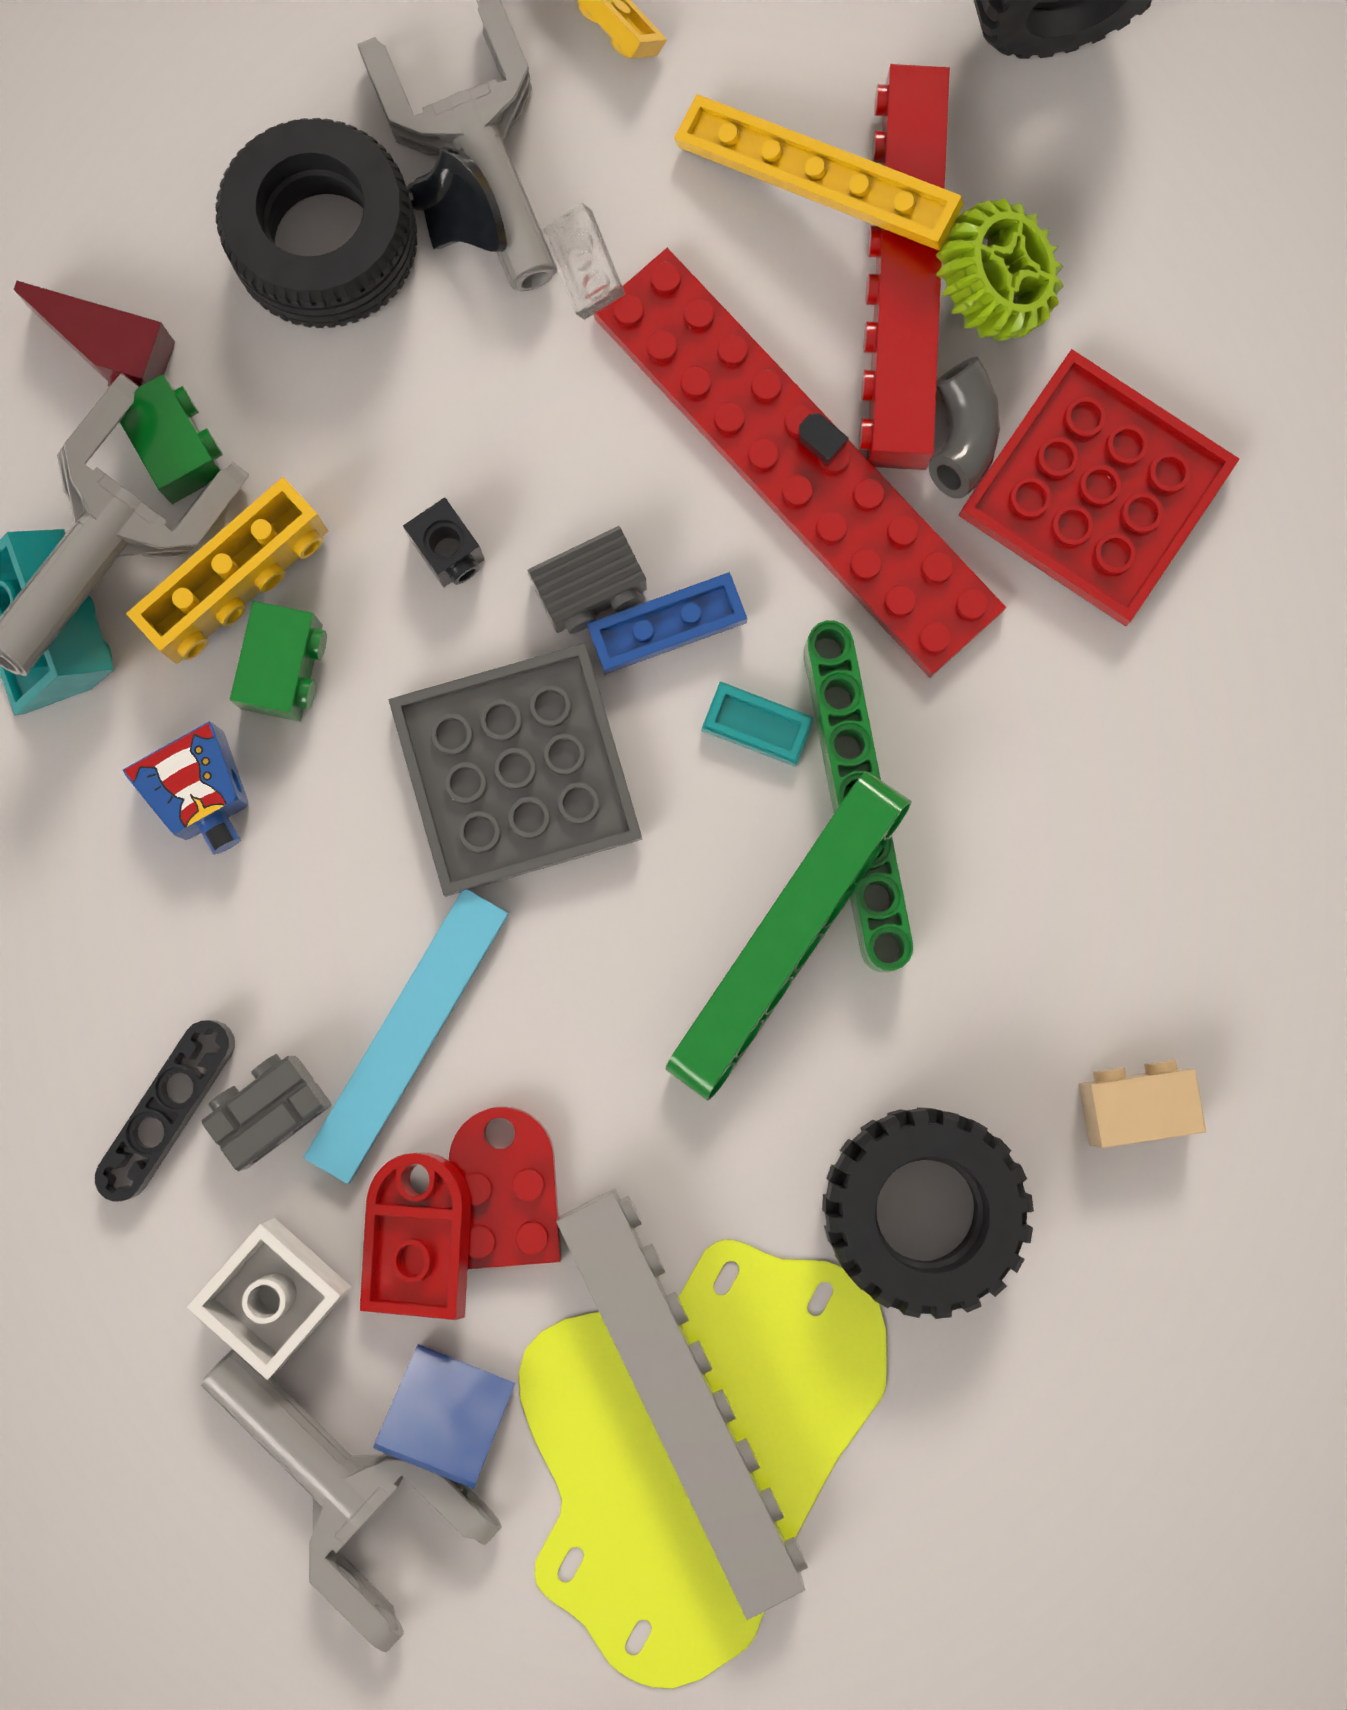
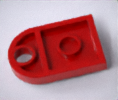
M493 1107L475 1114L457 1131L449 1152V1161L464 1177L470 1193L471 1215L468 1269L561 1262L560 1229L556 1223L559 1214L555 1155L547 1130L534 1116L514 1107ZM495 1118H504L514 1127V1140L506 1148H496L486 1138L487 1125Z
M433 1153L404 1154L388 1161L374 1176L366 1199L360 1311L449 1320L465 1318L471 1200L464 1177L447 1159ZM417 1165L423 1166L429 1175V1186L423 1194H418L412 1188L410 1182L412 1170Z

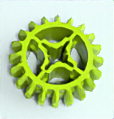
M1003 198L998 201L990 202L988 200L974 205L958 215L941 250L936 254L938 260L944 264L936 276L945 280L947 286L941 295L951 297L954 303L951 314L962 313L964 316V329L977 327L979 338L992 336L996 342L1000 340L1006 341L1015 337L1021 338L1031 333L1033 329L1043 325L1050 318V312L1059 305L1056 295L1064 287L1061 280L1056 276L1064 267L1055 261L1054 253L1059 246L1050 245L1046 237L1049 228L1040 229L1037 226V213L1025 215L1021 203L1009 205L1006 199ZM983 239L988 240L987 246L982 244ZM1014 295L1018 296L1016 304L1013 303Z

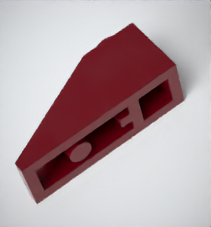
M16 281L13 290L31 311L108 381L109 387L121 373L139 387L165 374L175 341L162 322Z

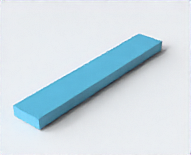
M468 889L461 891L304 1155V1159L346 1184L352 1182L510 915L509 913Z

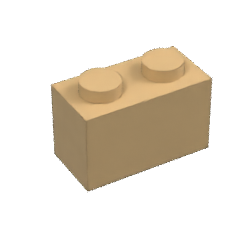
M1165 1060L1144 1064L1146 1073L1126 1076L1125 1067L1094 1071V1081L1079 1083L1089 1145L1107 1148L1205 1133L1206 1127L1195 1069L1177 1068L1176 1060Z

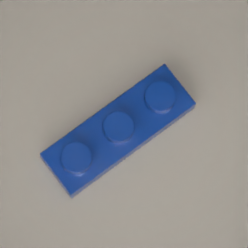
M728 572L587 623V629L606 675L747 623L748 618L732 576Z

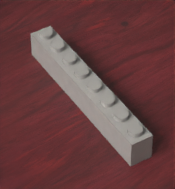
M613 1189L559 1216L556 1223L746 1619L749 1620L805 1591L801 1571L807 1569L808 1565L794 1537L785 1541L776 1523L783 1519L784 1515L771 1488L769 1487L763 1491L760 1490L752 1473L760 1469L756 1456L747 1438L737 1442L731 1430L729 1422L736 1419L735 1413L723 1389L714 1393L705 1376V1373L713 1369L700 1341L698 1340L692 1344L688 1341L681 1326L689 1321L688 1316L676 1292L666 1295L658 1276L666 1273L653 1244L651 1243L643 1247L634 1229L642 1225V1221L631 1198L628 1195L620 1199L616 1189Z

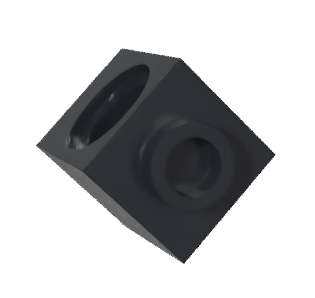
M445 497L403 525L410 541L443 588L452 582L458 585L469 580L480 569L478 564L485 560L479 544ZM445 538H454L460 541L459 548L450 556H439L435 553L436 545Z

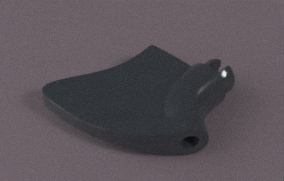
M441 147L433 169L417 177L414 182L407 186L408 193H412L414 198L411 200L413 209L424 210L433 249H442L451 244L463 242L490 252H503L507 247L505 228L498 204L487 179L469 156L453 148Z

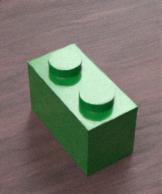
M162 374L138 388L134 394V402L125 412V416L121 419L120 424L156 487L173 505L207 486L221 470L215 459L223 456V453L208 428L199 432L191 417L198 414L199 411L186 389L181 386L175 390Z
M252 601L230 695V701L241 710L301 722L303 710L311 708L315 696L316 683L314 679H311L315 660L322 659L327 642V633L325 630H322L323 624L314 613Z

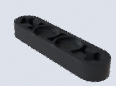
M205 1020L192 1024L186 1030L96 1169L95 1186L105 1199L113 1202L129 1200L138 1196L146 1188L232 1056L235 1048V1038L231 1029L226 1024L214 1020ZM215 1031L218 1034L215 1038V1043L220 1046L219 1052L206 1053L197 1065L207 1068L205 1075L196 1067L181 1062L184 1056L188 1060H196L203 1048L202 1043L197 1040L199 1035H210ZM180 1072L186 1074L193 1083L192 1095L183 1103L173 1101L167 1093L169 1079L174 1074ZM148 1117L158 1119L164 1128V1137L158 1146L155 1147L145 1146L138 1137L139 1125ZM127 1145L133 1153L148 1157L149 1161L147 1164L143 1160L135 1161L127 1174V1177L133 1181L132 1185L116 1189L113 1185L117 1178L111 1171L112 1168L117 1169L126 1166L134 1155L124 1151Z

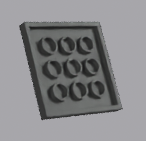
M586 643L388 699L442 893L445 897L461 893V891L467 889H475L643 840Z

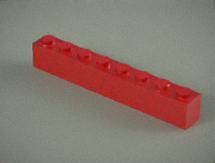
M890 64L886 84H877L874 116H883L882 131H875L873 162L881 163L883 166L945 189L950 67ZM870 226L868 239V257L876 258V273L868 274L865 302L866 305H874L873 322L866 321L864 330L863 352L872 353L871 370H864L862 376L861 401H870L869 419L862 418L860 423L859 449L867 450V460L874 467L926 470L934 454L941 278L936 276V274L941 269L942 262L936 257L939 250L878 226Z

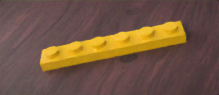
M696 94L674 137L678 147L939 251L964 206L962 196L699 94Z

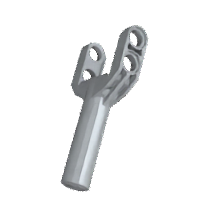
M477 0L479 15L484 24L482 33L502 81L497 82L495 78L473 88L459 91L445 99L422 107L423 112L415 116L386 46L380 43L376 37L358 43L357 46L396 142L426 155H439L441 147L459 150L469 156L484 174L495 196L505 228L507 247L503 252H497L512 289L520 292L530 291L549 282L557 273V266L504 143L507 131L521 116L532 91V85L530 83L531 79L527 61L501 0Z
M122 373L65 441L60 452L57 454L63 490L70 501L74 524L0 616V666L14 674L28 675L118 557L143 555L155 558L187 555L199 544L249 477V474L234 462L227 468L220 470L215 478L207 484L174 529L170 530L165 526L167 520L148 507L133 493L122 487L98 467L94 471L89 468L86 463L125 416V412L133 404L134 394L139 388Z
M233 1349L203 1379L204 1382L201 1386L313 1497V1534L309 1542V1583L369 1643L380 1651H389L402 1637L404 1630L396 1618L393 1605L339 1550L398 1488L403 1477L463 1537L475 1539L479 1543L486 1545L502 1528L500 1521L492 1510L465 1485L388 1454L351 1456L273 1377L266 1380Z

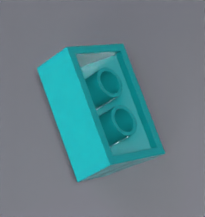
M64 529L7 532L0 539V616L66 534ZM90 596L86 598L27 676L14 674L0 666V676L14 716L24 715L89 691L114 670L112 653L109 645L102 637L95 617V605Z

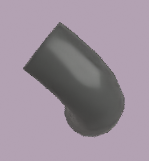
M972 357L956 365L941 376L936 384V389L942 397L948 412L950 431L947 442L929 463V474L938 489L952 498H963L977 486L993 462L1000 433L998 399L988 374L978 357Z

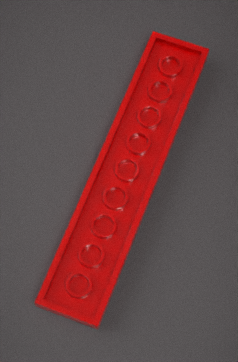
M668 247L594 310L596 322L929 678L937 673L1007 608L849 439L845 447L828 466L799 442V425L809 414L820 413L831 423L832 421Z

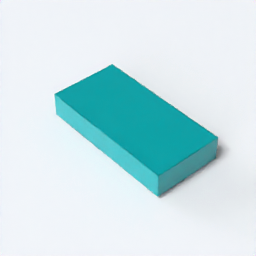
M720 681L701 731L796 767L815 717Z

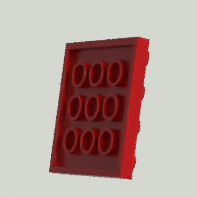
M1071 349L971 494L958 516L1126 627L1135 617L1240 459Z

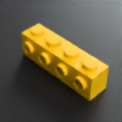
M282 477L130 609L126 615L154 646L175 664L180 663L183 659L190 660L205 649L208 644L207 638L222 625L229 626L241 618L247 609L246 604L260 591L265 593L275 588L285 576L284 570L299 557L305 559L315 553L324 541L323 536L329 531L315 510Z

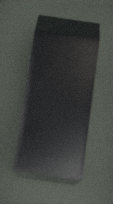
M820 413L809 414L799 425L798 429L799 442L827 466L845 447L849 439Z

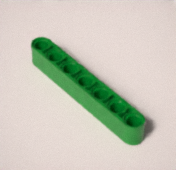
M826 620L818 623L811 630L804 647V662L833 812L835 813L845 799V788L854 785L865 772H869L879 780H881L852 634L844 624L835 620ZM822 638L835 640L840 646L841 655L834 659L824 658L817 652L815 643ZM831 687H840L849 694L851 704L846 708L836 709L827 703L825 691ZM841 736L854 738L860 746V755L854 759L841 757L835 750L834 740ZM891 836L850 897L863 961L870 969L886 973L904 967L910 961L913 954V940L893 838ZM871 884L879 885L888 892L889 904L885 911L876 912L866 905L864 892L867 886ZM879 935H889L897 941L899 954L893 963L880 961L876 956L874 943Z
M865 772L856 781L673 1052L666 1065V1071L707 1101L718 1092L902 822L911 806V800L869 772Z

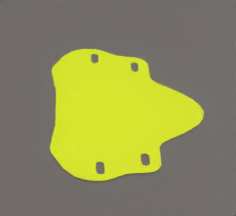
M724 1239L715 1242L704 1251L681 1294L678 1296L689 1319L688 1322L681 1326L690 1344L698 1340L700 1341L713 1370L705 1373V1376L713 1392L715 1393L723 1389L736 1416L735 1420L729 1422L731 1430L737 1442L747 1438L756 1456L760 1469L752 1473L761 1491L770 1487L784 1515V1518L776 1523L786 1541L792 1537L796 1538L838 1458L882 1399L886 1388L887 1376L886 1327L879 1303L875 1302L864 1290H861L842 1267L827 1261L781 1259L764 1253L748 1244ZM726 1262H736L739 1266V1272L730 1290L724 1295H718L713 1288L714 1282ZM822 1282H828L833 1287V1293L823 1312L818 1316H813L808 1312V1303L817 1286ZM600 1312L563 1319L543 1330L524 1351L519 1369L520 1400L529 1428L557 1484L562 1502L560 1516L535 1561L534 1575L536 1584L548 1599L569 1612L586 1627L609 1664L629 1679L646 1686L669 1689L701 1680L748 1648L756 1636L764 1612L749 1620L746 1619ZM578 1547L583 1551V1560L571 1581L563 1582L558 1578V1569L571 1548ZM646 1620L651 1624V1633L641 1651L636 1655H630L625 1649L626 1642L637 1622Z

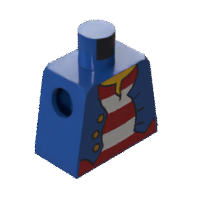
M209 721L123 769L128 780L175 836L188 840L201 833L214 855L229 850L241 841L229 817L245 809L249 805L227 738L223 730Z

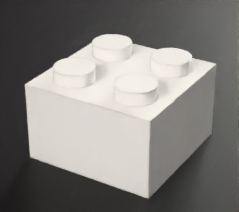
M271 1218L259 1224L187 1308L268 1380L284 1366L351 1289V1286L276 1218Z

